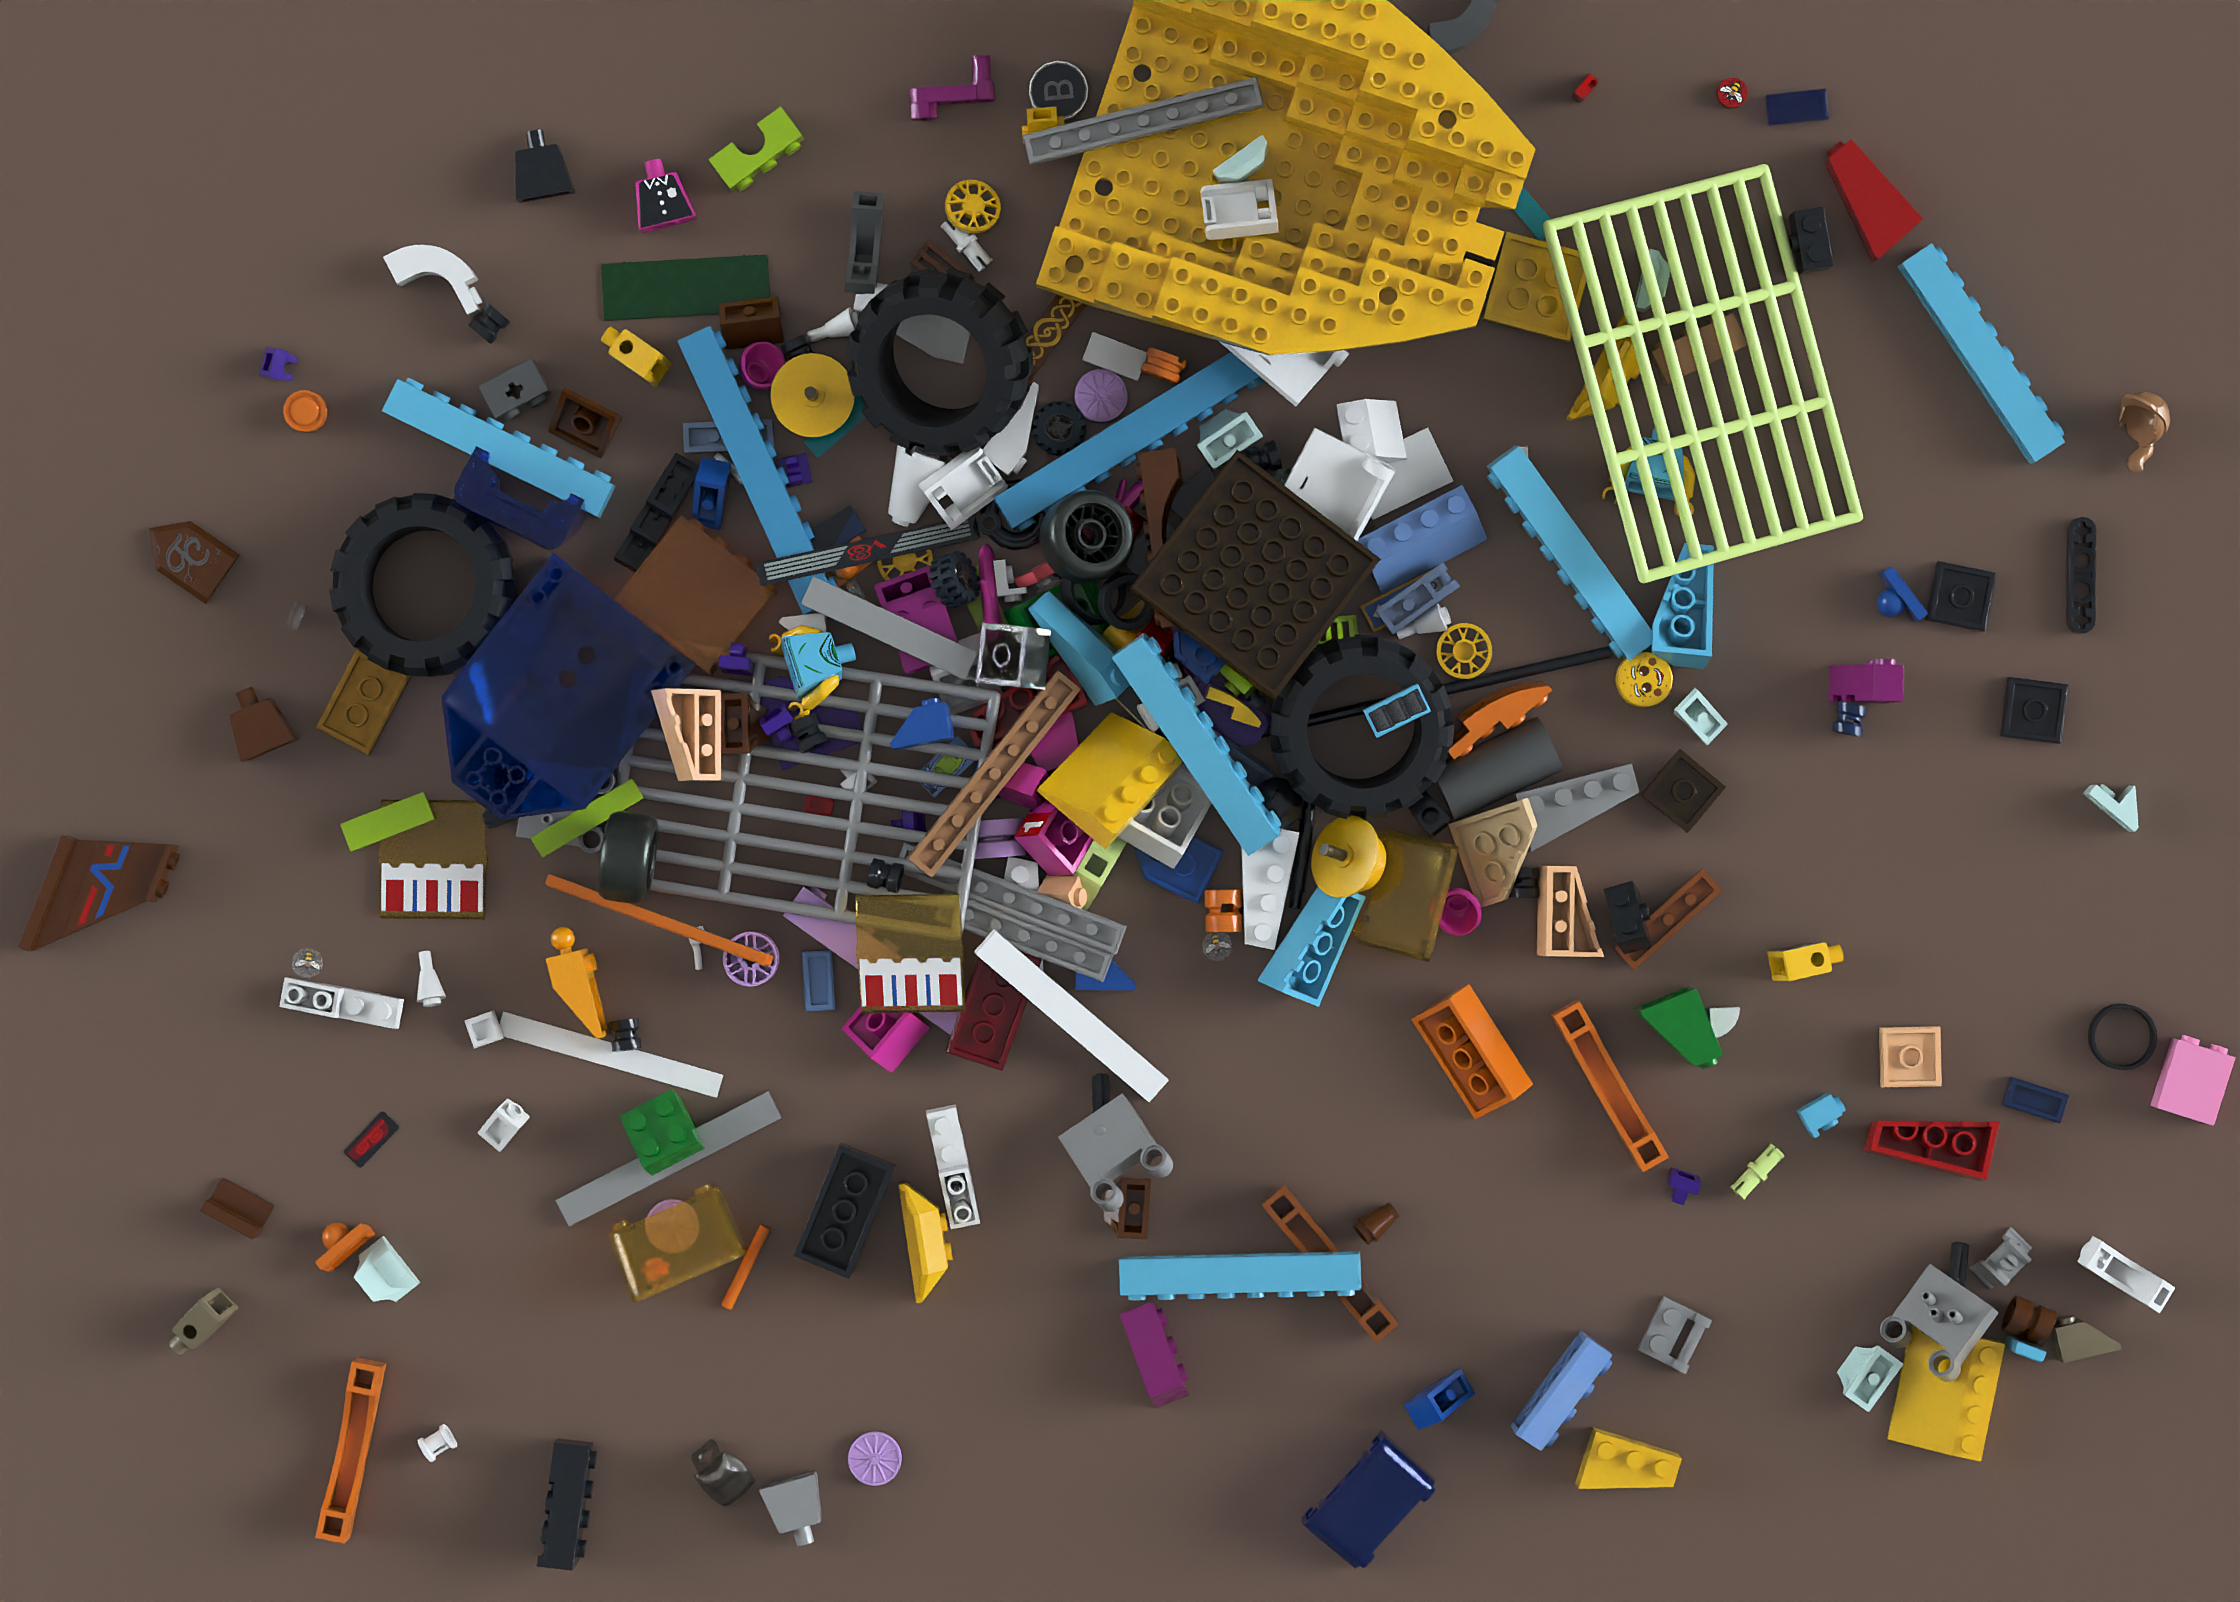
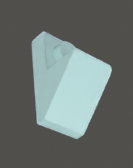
M1696 688L1688 694L1673 712L1706 745L1728 725Z
M2103 784L2100 786L2089 785L2084 791L2083 795L2125 830L2135 832L2139 828L2136 789L2134 785H2129L2117 800L2113 799L2115 793Z

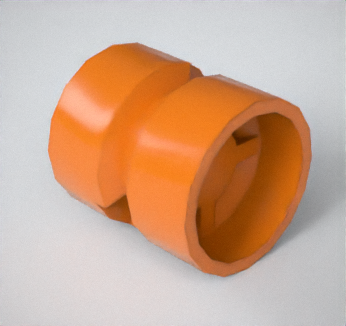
M1243 889L1204 890L1205 907L1209 909V913L1205 915V932L1244 931L1243 914L1239 912V908L1243 906ZM1221 904H1226L1227 912H1221Z

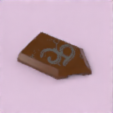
M191 521L149 528L156 570L207 604L240 555Z

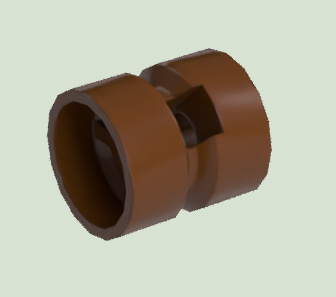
M2015 1295L2006 1309L2001 1330L2016 1337L2023 1334L2026 1341L2042 1347L2053 1330L2056 1321V1311L2041 1305L2033 1307L2032 1301Z

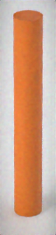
M760 1224L721 1303L723 1307L732 1310L768 1237L770 1228Z

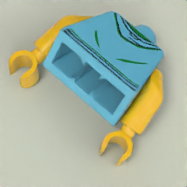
M1655 428L1652 430L1651 438L1642 437L1643 445L1659 441ZM1682 448L1674 449L1692 515L1694 507L1689 500L1693 497L1695 472L1688 457L1683 455ZM1662 453L1647 457L1657 497L1675 501ZM1631 461L1620 464L1627 491L1644 495L1636 462ZM1611 477L1609 478V481L1611 482L1610 486H1607L1603 490V499L1605 498V494L1608 490H1614ZM1675 503L1674 512L1677 516H1679L1677 506Z
M800 625L784 632L782 637L777 634L769 636V641L778 643L770 651L777 655L784 654L797 699L802 698V703L792 702L788 707L789 711H796L800 708V713L794 717V720L810 715V710L824 701L839 685V681L842 679L841 664L856 660L852 643L835 647L831 633L823 632L820 629Z

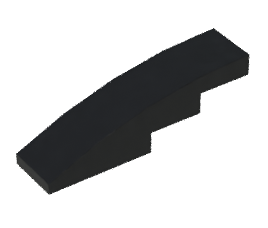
M678 453L674 454L646 499L645 505L631 526L628 536L614 556V561L638 575L641 574L695 482L699 465Z

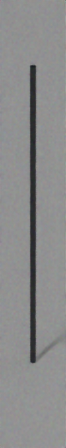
M1609 646L1484 674L1470 679L1449 682L1443 685L1447 695L1611 658ZM1388 697L1310 714L1307 727L1363 715V709ZM1268 728L1261 738L1269 736Z

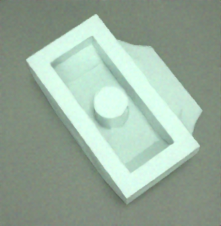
M1261 135L1215 168L1213 174L1219 183L1244 182L1262 169L1269 151L1268 142Z
M1649 249L1661 298L1665 297L1671 271L1669 264L1662 258L1660 252ZM1641 273L1634 305L1636 311L1645 313L1651 308L1643 274Z
M1225 409L1199 427L1200 441L1197 447L1211 468L1215 470L1228 462L1236 450L1239 452L1244 451L1261 439L1263 435L1247 412L1236 413Z
M384 1236L359 1255L360 1263L354 1278L373 1302L380 1300L397 1302L421 1283Z
M1855 1346L1837 1371L1844 1386L1843 1394L1867 1412H1870L1903 1366V1363L1880 1346L1873 1348Z

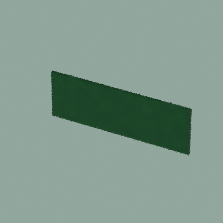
M768 255L627 263L624 261L623 263L601 264L604 321L719 314V303L770 297Z

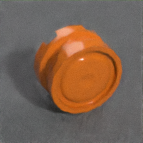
M300 390L292 393L287 398L283 414L291 428L301 432H313L324 425L328 409L320 395L312 391Z

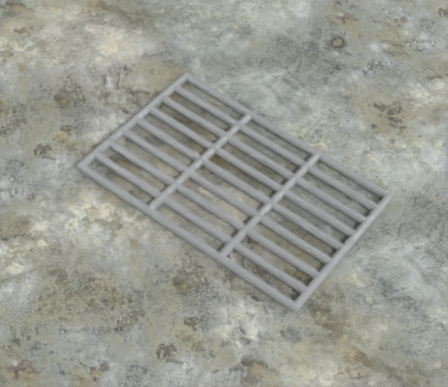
M649 636L641 637L615 788L629 780L631 767L676 774L672 761L633 755L636 737L666 742L663 729L638 725L640 708L657 710L653 697L642 696L645 678L736 693H749L752 700L760 704L761 696L802 703V698L797 699L794 689L763 685L766 667L788 670L785 658L747 652L746 658H750L755 664L751 683L647 666L650 649L719 659L720 655L730 656V649ZM842 667V679L871 683L868 701L829 695L819 706L866 713L863 731L819 724L818 727L821 732L825 733L826 737L861 742L858 760L809 752L801 754L797 750L758 744L750 754H739L737 771L721 769V780L719 781L735 783L732 801L637 786L644 797L643 799L730 813L727 830L656 819L659 832L725 842L722 860L657 849V862L719 871L720 876L717 889L653 879L650 891L943 939L959 940L963 933L981 816L968 831L966 838H963L955 848L964 850L961 868L942 865L934 874V876L959 880L956 898L900 889L898 894L888 892L884 887L875 889L867 887V883L851 881L853 863L871 866L874 858L884 860L886 864L890 865L893 863L903 864L904 871L925 874L907 859L856 851L858 833L919 843L927 834V832L861 822L863 804L941 816L949 806L865 792L868 774L962 789L970 779L870 762L873 744L891 747L890 743L895 737L894 735L875 733L877 716L907 719L914 709L880 703L882 685L987 701L985 719L950 714L953 727L983 731L980 749L938 742L905 749L978 761L977 769L993 749L1001 695L998 691ZM792 720L791 722H789V723L787 724V726H789L790 724H792L793 722H795V721H797V720ZM751 755L856 772L854 788L851 790L750 774ZM750 785L850 801L849 819L744 803L746 786ZM748 815L846 831L844 849L740 833L741 816ZM739 844L842 861L839 879L734 862L736 847ZM732 874L836 890L834 908L730 892ZM854 893L953 909L952 926L945 927L846 911L848 894Z

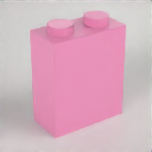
M2182 1035L2181 1040L2172 1038L2150 1106L2214 1126L2236 1057L2227 1055L2228 1049L2211 1044L2209 1049L2198 1046L2200 1040L2186 1035Z

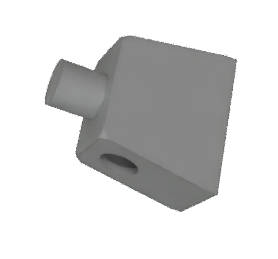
M816 1470L762 1485L759 1490L778 1532L781 1534L793 1530L797 1546L814 1542L810 1525L820 1523L822 1519Z

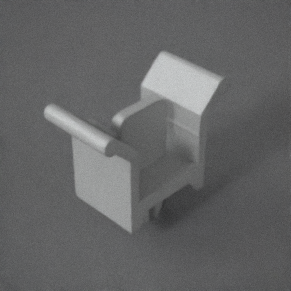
M2009 1227L2002 1238L2005 1241L1985 1261L1980 1259L1969 1268L1990 1290L1999 1283L2006 1286L2011 1278L2032 1260L2027 1255L2032 1247L2012 1227Z

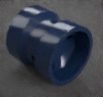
M1838 702L1836 709L1838 718L1833 723L1832 731L1861 737L1863 732L1861 722L1862 718L1866 716L1867 707Z

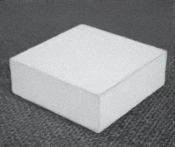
M494 1010L464 1020L474 1049L504 1038Z

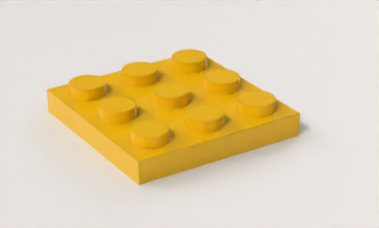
M1506 232L1483 320L1570 342L1572 334L1547 242ZM1560 246L1577 309L1579 310L1586 283L1578 250Z

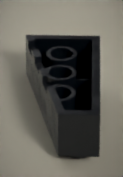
M559 1438L554 1442L549 1475V1484L552 1486L551 1490H548L545 1503V1514H548V1520L544 1521L540 1538L542 1544L545 1545L544 1552L541 1556H538L537 1567L572 1571L579 1562V1559L585 1557L587 1540H582L583 1528H588L590 1520V1510H585L587 1498H592L594 1481L589 1480L590 1469H595L597 1461V1451H592L593 1442Z

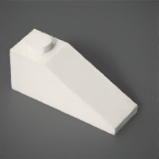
M1035 382L1029 387L1030 390L1021 409L1010 420V423L1001 433L993 436L982 449L990 462L1008 477L1012 472L1017 475L1028 461L1024 456L1028 450L1039 385Z

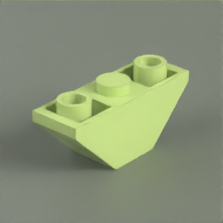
M1117 837L1106 849L1093 840L1073 876L1080 877L1082 886L1087 893V900L1082 909L1086 911L1089 909L1127 842Z

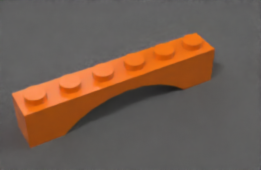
M1574 1000L1550 1014L1639 1170L1645 1172L1668 1159V1154L1624 1083L1580 1001Z
M360 1357L351 1362L337 1451L322 1504L315 1538L345 1544L351 1538L387 1363Z

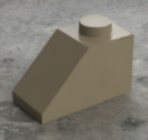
M2074 1315L2057 1318V1323L2054 1324L2051 1332L2057 1360L2062 1363L2122 1350L2120 1343L2081 1319H2075Z

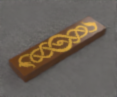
M1060 295L1054 297L1025 337L1026 346H1030L1033 349V372L1029 375L1027 384L1030 383L1087 304Z

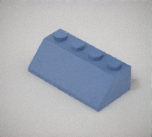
M1463 485L1359 538L1358 542L1381 559L1370 574L1381 595L1488 539L1478 514Z
M1580 1331L1510 1425L1514 1433L1540 1451L1545 1446L1550 1448L1559 1436V1433L1556 1431L1563 1422L1567 1424L1575 1415L1577 1409L1574 1407L1581 1398L1585 1400L1593 1391L1595 1386L1592 1382L1598 1374L1603 1376L1612 1365L1610 1358L1613 1355L1610 1351L1583 1331Z

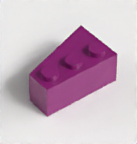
M1896 659L1868 660V664L1830 666L1828 701L1862 703L1903 702L1904 665H1896Z
M1150 1302L1119 1314L1148 1395L1154 1406L1157 1408L1189 1396L1184 1383L1189 1380L1183 1363L1177 1364L1174 1356L1175 1353H1178L1173 1336L1167 1337L1163 1327L1168 1325L1163 1309H1156L1154 1303Z

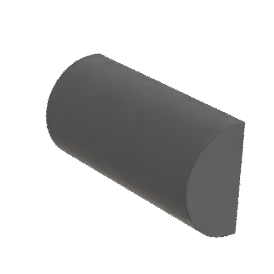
M1535 717L1474 746L1464 757L1458 756L1455 760L1452 757L1446 759L1447 765L1436 784L1453 820L1457 821L1563 771L1548 733L1540 719Z

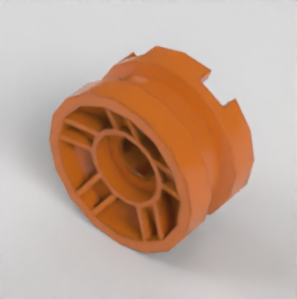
M1148 348L1146 353L1148 357L1147 362L1142 364L1140 371L1157 379L1178 385L1181 380L1180 372L1185 369L1187 361L1183 359L1179 361L1177 356L1158 349Z

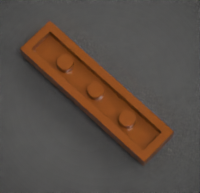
M1701 868L1650 914L1651 920L1647 921L1653 947L1625 955L1618 945L1613 949L1632 970L1637 969L1723 890Z

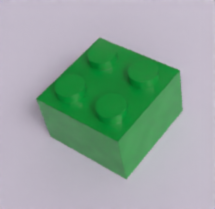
M673 1089L619 1116L643 1169L651 1176L705 1149L682 1098Z

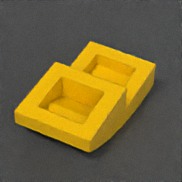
M1208 684L1205 692L1206 698L1232 706L1229 714L1231 719L1260 728V719L1245 703L1229 692Z

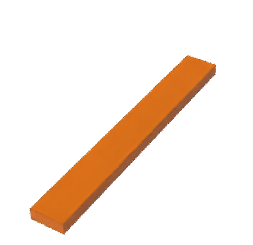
M551 874L547 876L545 884L551 888L768 967L772 963L773 955L634 904L605 900L599 895L598 891Z

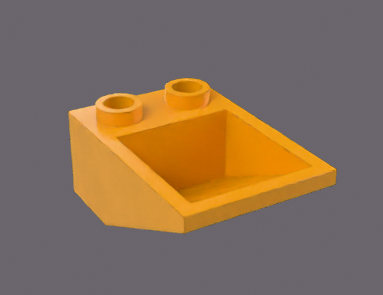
M559 927L553 931L551 943L556 949L560 950L561 955L546 958L552 987L596 1039L603 1038L609 1035L593 972L597 970L594 953L589 954L587 948L572 952L571 947L575 942L574 933L567 927Z

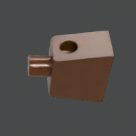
M253 687L236 693L242 709L230 714V721L241 762H247L299 740L272 698L259 702Z

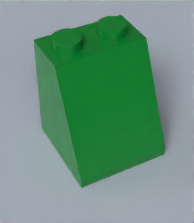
M1688 986L1634 1008L1635 1013L1688 1064L1705 1069L1717 1064L1716 1058L1723 1056L1696 988Z

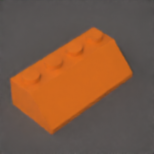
M1470 984L1449 994L1411 1019L1475 1120L1515 1100L1533 1085Z

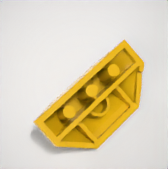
M1624 313L1616 327L1627 325ZM1630 336L1615 340L1627 383L1630 378L1635 380L1640 373ZM1604 348L1593 368L1605 411L1613 409L1616 404L1620 405ZM1585 384L1566 417L1569 421L1593 415Z
M900 1182L898 1186L916 1303H922L948 1268V1261L953 1260L951 1243H945L943 1231H948L946 1213L940 1214V1207L910 1184Z

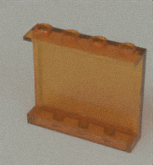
M681 515L614 600L690 661L712 676L718 669L716 664L719 661L720 655H724L731 646V643L736 640L772 594L776 596L778 591L773 584L760 586L758 574L749 568L752 563L740 553H737L736 556L732 555L726 550L729 545L717 535L710 538L703 532L706 527L693 517L688 521Z

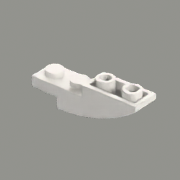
M285 977L279 1007L399 1029L404 999L364 990Z
M956 1105L926 1110L951 1229L980 1224Z

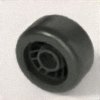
M1096 490L1078 491L1062 498L1048 510L1040 527V547L1048 565L1062 578L1075 583L1097 582L1116 573L1129 559L1134 546L1133 523L1124 506L1109 494ZM1081 532L1087 536L1088 544H1085L1081 539Z
M616 811L609 816L604 831L598 870V892L603 899L629 904H641L647 900L652 885L658 846V822L654 817L625 811Z

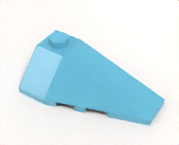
M1684 543L1677 561L1690 558L1687 543ZM1699 544L1702 554L1714 551V546ZM1714 564L1672 575L1653 621L1651 653L1674 667L1704 669L1712 657Z
M1046 592L1028 608L1095 706L1117 698L1130 686L1112 659L1117 649L1052 593Z

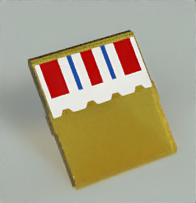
M381 800V808L400 800ZM429 800L436 818L435 820L380 841L378 857L380 868V918L485 920V887L488 858L486 851V826L482 814L486 812V801Z
M960 894L855 895L856 958L859 968L861 1012H965L964 943L962 942Z

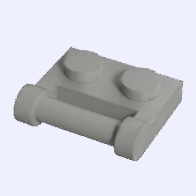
M1663 1296L1637 1349L1686 1374L1690 1367L1688 1362L1705 1328H1709L1713 1320ZM1688 1318L1695 1323L1676 1359L1669 1354Z

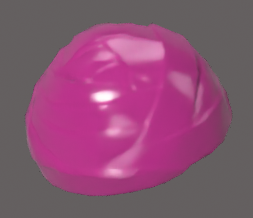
M769 342L751 343L744 349L739 359L740 375L744 382L756 390L771 389L777 372L785 364L783 353Z
M1451 888L1446 890L1436 900L1434 914L1438 925L1443 931L1451 935L1462 936L1471 933L1480 924L1482 909L1479 901L1470 891L1462 888Z

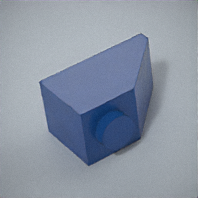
M702 457L694 485L691 525L717 530L721 529L730 482V462Z
M939 698L923 700L922 706L914 707L891 741V749L901 750L955 739L949 704L940 702Z
M1112 960L1104 982L1076 972L1075 990H1135V982Z
M1457 1369L1421 1390L1403 1405L1417 1429L1421 1430L1443 1421L1475 1395V1392L1462 1370Z

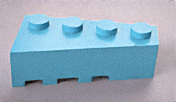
M1317 887L1257 981L1319 1007L1366 897L1356 893L1349 897L1336 898L1325 894Z

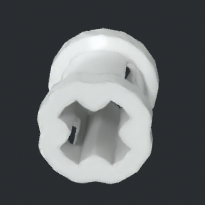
M445 1424L439 1426V1430L427 1438L418 1439L420 1449L430 1462L436 1460V1456L448 1448L454 1449L457 1447V1442L452 1432Z

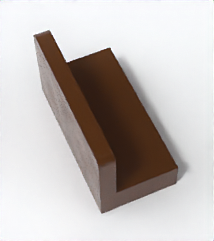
M778 296L719 303L720 328L727 345L724 347L725 349L744 348L754 342H769L771 344L784 342Z
M222 1178L211 1198L204 1202L200 1212L253 1240L259 1236L274 1205L233 1182Z

